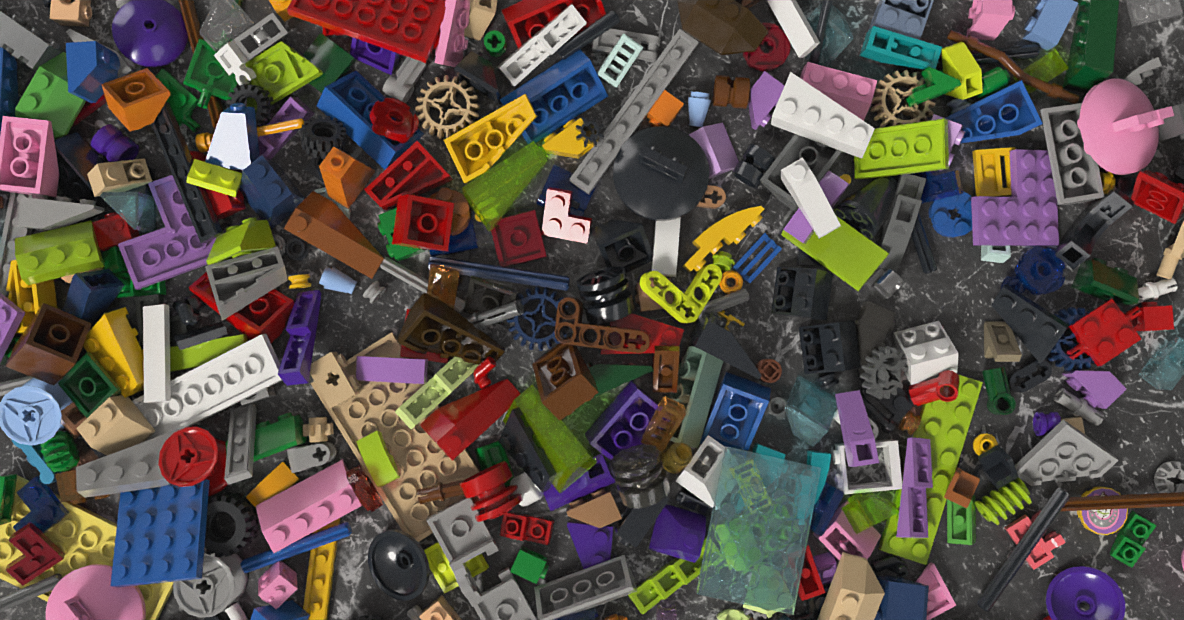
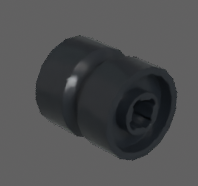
M749 144L743 154L744 160L737 163L732 174L744 184L757 189L761 184L760 179L763 177V173L769 169L776 159L763 148Z

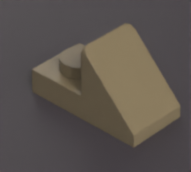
M985 322V358H994L995 362H1019L1022 354L1013 331L1006 322Z

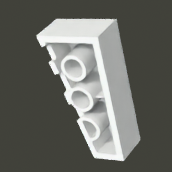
M792 72L789 74L771 120V125L861 159L875 129Z

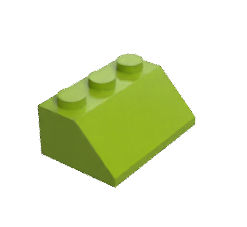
M92 221L15 238L17 265L21 279L27 285L105 267Z

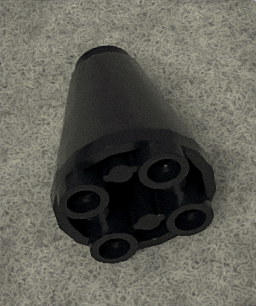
M891 176L878 177L840 202L834 209V213L865 237L873 239L879 232L898 184Z

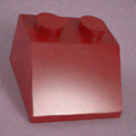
M410 194L398 196L392 244L419 249L448 251L454 203Z

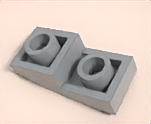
M1159 57L1131 70L1120 79L1129 81L1136 86L1142 84V79L1154 75L1153 70L1162 66Z

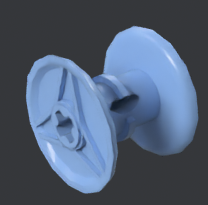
M32 378L22 387L14 388L5 394L1 400L0 427L9 438L20 444L37 445L45 443L54 437L57 431L64 429L61 424V410L73 403V401L58 385V382L53 386Z

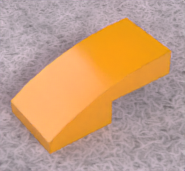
M282 462L246 498L256 508V505L292 487L299 481V478Z

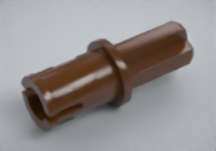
M464 480L446 484L439 482L436 486L417 489V495L422 496L418 497V501L420 504L436 500L443 502L446 498L464 495L459 484Z

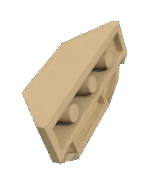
M845 552L842 553L817 620L875 619L884 596V591L866 558Z

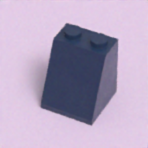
M263 155L242 171L240 191L261 220H268L270 229H273L291 215L296 207L305 199L282 168Z

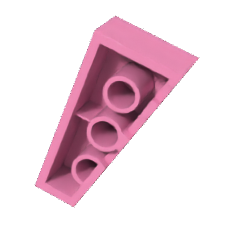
M973 0L968 18L973 19L972 26L967 29L966 36L971 35L980 40L995 41L1008 21L1014 17L1015 6L1012 5V0Z

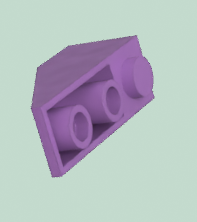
M860 390L835 394L848 466L857 467L879 463L875 438Z

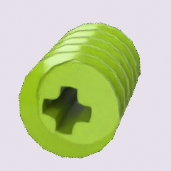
M1018 477L1006 484V487L999 488L998 492L992 490L990 497L983 496L982 502L976 501L975 505L987 521H992L999 525L998 516L1007 520L1006 511L1014 515L1016 512L1013 506L1016 505L1022 510L1024 509L1023 500L1028 504H1031L1032 501L1028 488Z

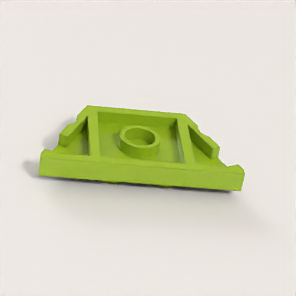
M282 41L245 63L246 67L252 69L256 74V78L250 80L247 85L261 86L264 88L263 90H268L270 93L268 97H273L274 100L270 102L271 105L323 74L321 69ZM249 97L247 98V107H254L255 113L257 112V102L254 98Z

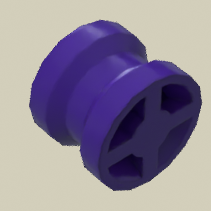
M1036 412L1033 416L1035 434L1037 436H1044L1053 430L1061 422L1060 415L1057 412H1050L1049 414Z

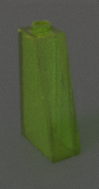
M534 141L462 188V195L489 232L494 229L546 165L547 154Z

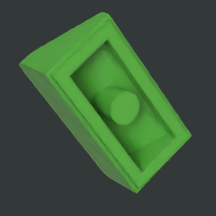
M975 495L972 496L968 508L947 499V543L964 545L976 543Z

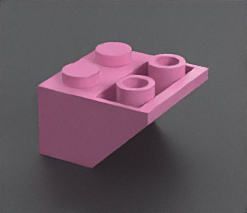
M847 500L813 533L839 561L843 552L868 559L881 537L879 532Z

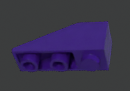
M599 454L579 463L554 480L550 489L544 491V496L550 511H553L615 483L616 480L608 461L603 454Z

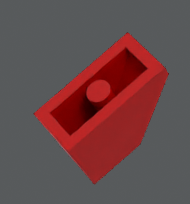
M801 543L780 551L787 573L802 601L825 593L809 545Z

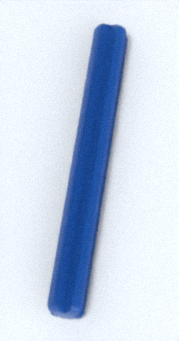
M348 522L301 538L275 553L272 550H268L246 558L240 563L244 573L257 570L348 537L352 533V529Z

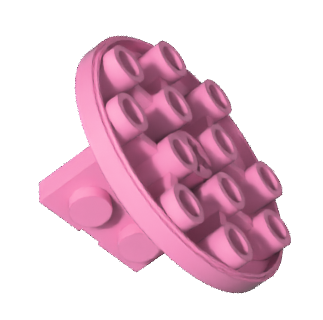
M1109 79L1096 84L1088 91L1081 106L1077 125L1081 131L1085 152L1091 155L1095 162L1103 169L1114 174L1127 175L1144 169L1151 162L1158 146V126L1165 124L1164 119L1174 116L1172 106L1154 111L1147 96L1133 83L1123 79Z
M95 564L76 569L57 583L47 602L46 620H145L146 608L138 585L112 587V566Z

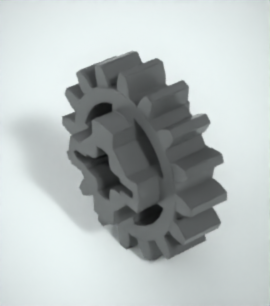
M879 346V351L872 350V357H866L867 365H862L861 367L865 370V373L860 375V378L865 379L862 387L867 388L866 393L879 399H890V394L897 395L896 389H902V380H907V377L904 376V372L908 370V367L904 366L907 358L902 357L903 352L889 346Z

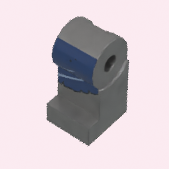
M879 268L865 284L880 300L890 298L904 284V281L893 270L888 269L885 272L882 268Z

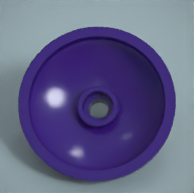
M131 0L117 11L113 19L112 34L117 48L127 59L138 65L160 67L170 64L180 57L186 48L188 34L183 16L173 5L164 0ZM151 23L154 27L147 29L145 25Z
M1079 566L1066 569L1054 577L1047 589L1046 606L1052 620L1124 619L1126 606L1120 587L1110 576L1095 568ZM1081 603H1087L1089 605V609L1084 611L1080 608L1079 605Z

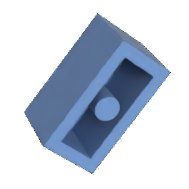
M1038 0L1035 5L1037 11L1034 17L1031 16L1025 24L1024 29L1027 31L1023 39L1038 45V47L1046 51L1055 47L1063 35L1078 2L1074 0Z

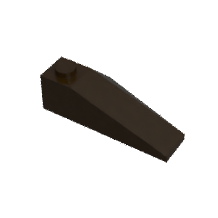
M425 292L411 307L397 339V343L417 353L426 354L427 352L440 354V357L447 359L449 356L462 358L464 362L478 365L489 356L496 362L505 352L504 347L476 328L459 313Z

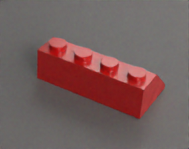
M523 0L501 10L517 48H520L570 4L576 8L587 22L571 38L606 15L601 0Z

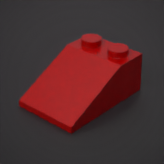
M1140 171L1137 175L1131 199L1135 205L1176 224L1184 213V184H1176L1159 172Z

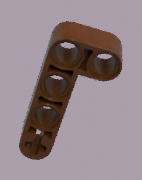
M576 297L564 298L558 304L555 337L560 343L632 353H642L651 347L652 337L645 330L582 322L583 304ZM569 301L573 302L576 306V311L573 315L568 314L565 310V306ZM565 326H570L573 330L571 339H567L563 335V328ZM588 329H594L597 332V340L595 342L587 339L586 333ZM612 332H618L621 335L622 340L619 345L611 342L610 335ZM628 333H630V339H636L642 335V340H646V344L638 347L637 342H629L627 347Z

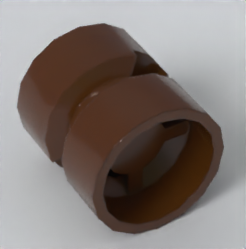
M716 75L712 105L726 107L728 104H731L733 108L746 109L750 92V78L736 77L734 80H731L729 76Z

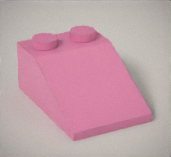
M3 116L0 134V190L56 197L59 168L52 122Z

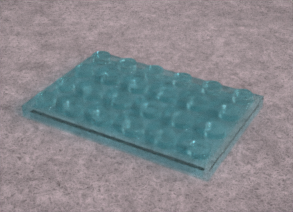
M725 447L696 594L794 615L821 472L820 467Z

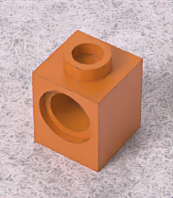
M664 90L648 112L649 124L653 127H669L683 108L684 103Z

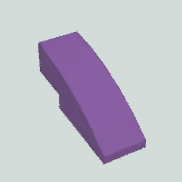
M828 171L820 180L819 185L831 208L837 203L849 186V183ZM798 208L783 229L805 244L814 233L813 228L800 208Z
M357 356L356 378L362 381L427 384L428 359Z

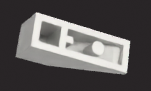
M803 157L781 170L782 182L819 239L841 226L816 177Z

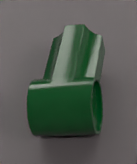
M1005 367L982 371L988 396V410L995 415H1008L1012 413L1016 407V402L1010 394ZM999 398H1002L1005 402L1003 410L997 407Z

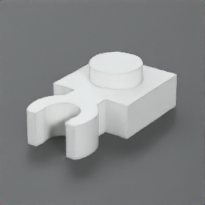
M234 41L228 42L214 55L229 75L233 73L236 75V81L239 85H247L250 80L256 78L255 72L246 67L245 63L248 59Z

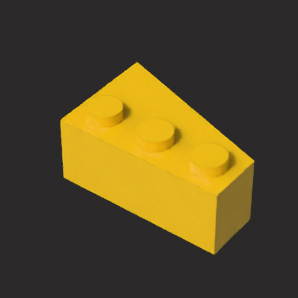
M126 307L104 314L88 332L83 344L86 351L94 356L121 388V394L124 398L144 390V349L141 350L135 337L138 335L136 328L132 329L126 315L129 313Z

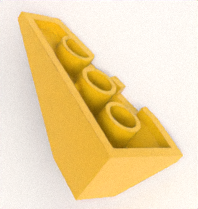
M527 94L522 95L444 140L464 183H468L486 173L537 117Z

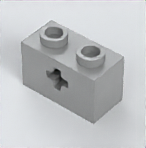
M271 13L233 41L246 58L251 60L287 35L288 32L274 13Z

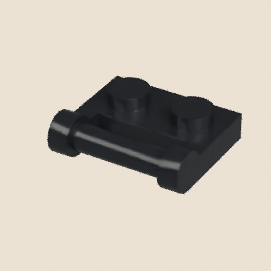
M863 387L860 390L866 412L882 426V430L887 434L895 429L898 422L914 406L911 397L901 388L896 389V396L890 394V399L874 397L892 414L888 419L866 399L869 395L866 393L867 388Z

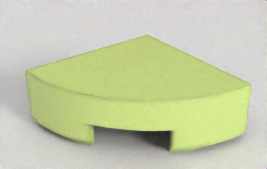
M727 609L717 614L716 618L718 620H749L750 616L745 615L744 611L739 609Z

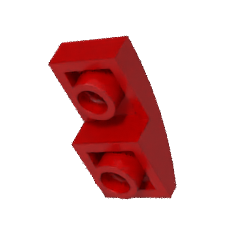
M507 512L503 516L500 536L549 545L554 520Z

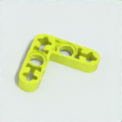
M716 264L702 266L685 293L658 271L644 273L640 278V286L649 297L678 322L684 324L692 323L697 320L721 282L722 271ZM650 278H654L653 284H654L655 286H653V287L650 286V285H651V281L649 280ZM697 287L703 293L701 300H698L694 295ZM667 291L672 292L674 296L672 304H669L665 299ZM684 308H688V317L685 316L686 311L684 310Z

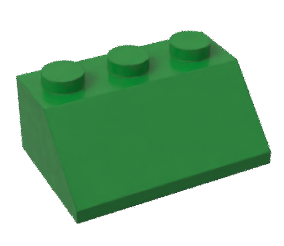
M289 412L278 416V422L270 424L269 420L257 424L253 462L308 442L309 437L303 436L304 423L301 415L293 416ZM228 440L226 441V456H227Z

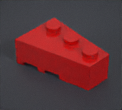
M416 141L364 190L386 211L397 206L398 196L407 194L419 196L453 179L428 151Z
M632 313L622 319L610 322L609 325L641 329L650 333L652 337L651 347L642 353H654L655 346H679L684 332L683 329ZM612 332L610 340L613 344L619 345L622 337L618 332ZM628 333L627 347L629 342H637L638 347L646 344V340H642V335L636 339H630V333ZM602 349L601 354H640Z

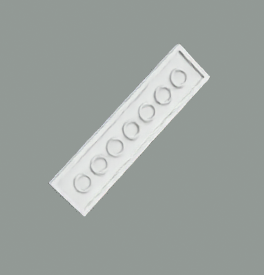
M261 334L170 381L171 401L144 403V395L133 400L132 402L155 429V432L146 441L177 429L181 430L185 427H190L281 381L282 379L278 376L280 363L267 334Z

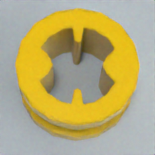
M310 274L289 276L288 280L291 281L289 289L311 287V283L308 282Z

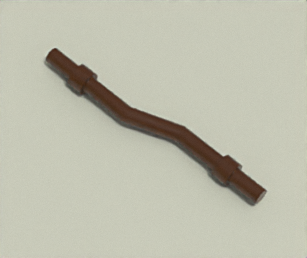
M953 30L949 31L946 39L956 43L964 42L969 51L975 50L998 60L1019 81L1022 80L1024 84L1045 92L1046 96L1055 100L1059 98L1071 104H1076L1079 100L1078 95L1064 90L1061 85L1054 82L1050 84L1026 74L1005 52L979 42V39L969 35L967 37Z

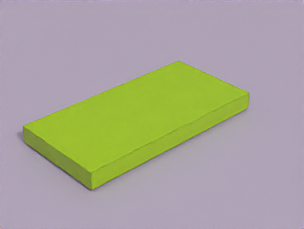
M943 118L874 129L862 159L854 156L855 179L949 169L948 120Z
M837 217L841 225L839 228L820 239L814 232L806 244L800 242L785 230L782 231L781 235L858 292L889 255L888 252L839 217Z

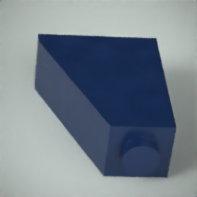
M110 269L75 273L72 277L63 311L92 323L91 326H94L125 285Z

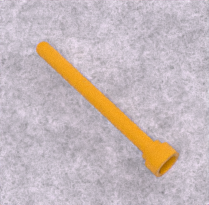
M299 118L257 127V135L259 137L302 128V124L304 125L305 121ZM205 132L196 135L195 142L200 152L209 151L214 134Z

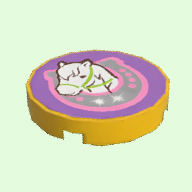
M1097 486L1084 492L1081 497L1121 494L1112 488ZM1128 508L1077 511L1078 518L1083 523L1082 525L1089 531L1101 535L1117 532L1123 527L1128 514Z

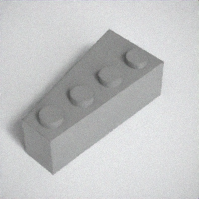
M179 429L76 467L77 492L86 498L170 485L171 483L161 474L158 465L159 453L164 442L174 432L179 431Z

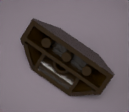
M735 0L677 1L682 30L720 55L755 52L769 33L749 9Z

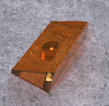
M436 264L430 265L427 294L444 302L453 310L459 271Z

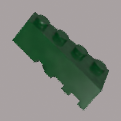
M1078 0L1079 8L1063 84L1064 89L1088 93L1092 87L1103 82L1113 72L1119 0Z

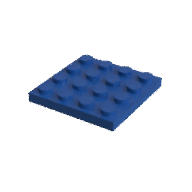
M205 479L194 486L179 487L170 484L162 487L120 493L111 576L112 587L202 579L210 480Z

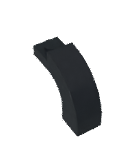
M1116 187L1110 190L1103 198L1093 201L1064 234L1056 249L1055 256L1074 270L1091 256L1093 247L1102 233L1131 209L1134 201Z

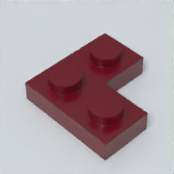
M30 522L10 535L9 542L23 555L9 563L6 571L24 586L62 561L65 553Z

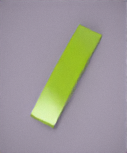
M242 334L218 338L183 350H179L178 346L170 347V372L197 368L248 342L247 335Z
M706 536L700 557L695 563L674 558L636 587L637 592L631 593L628 596L639 612L645 614L659 601L668 598L682 585H687L723 555L711 538Z

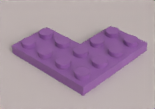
M1018 149L1010 151L1011 197H971L973 246L1059 245L1057 197L1048 151Z
M173 175L148 183L165 228L118 244L136 290L207 265L206 260L216 240L215 238L208 243H200Z

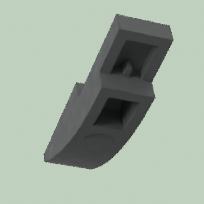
M911 174L900 175L890 213L885 221L878 245L888 252L889 255L879 268L891 269L897 272L917 219L926 178Z

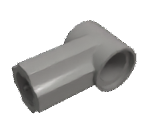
M407 57L396 74L393 73L386 80L383 92L394 99L406 103L413 94L414 85L427 65L424 62Z

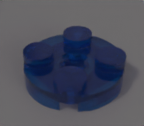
M1034 247L1021 255L1018 264L1015 266L1016 275L1019 276L1023 286L1033 295L1054 292L1065 281V276L1063 277L1065 263L1055 256L1056 251L1051 248ZM1038 267H1044V276L1038 272Z

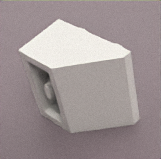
M939 321L893 332L897 350L903 352V358H907L904 366L908 367V370L904 373L911 385L937 378L939 373L945 370L957 373L958 351Z
M708 435L676 482L716 510L735 482L729 468L736 464L729 450Z

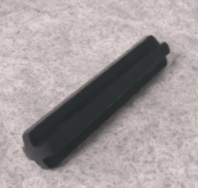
M615 11L609 12L568 40L557 50L559 56L563 60L567 59L620 22L618 14Z

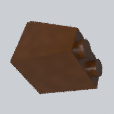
M43 303L15 344L6 367L54 386L76 364L92 323Z

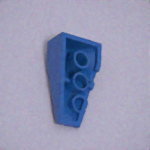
M1022 80L945 118L963 126L961 130L965 134L960 144L1016 136L1043 124Z

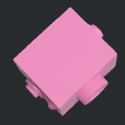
M282 561L274 563L258 579V596L275 609L280 607L298 589L297 573Z

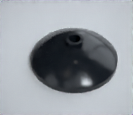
M395 529L386 530L373 539L368 550V565L378 587L385 594L397 600H411L420 595L425 590L430 575L428 559L421 545L408 533Z

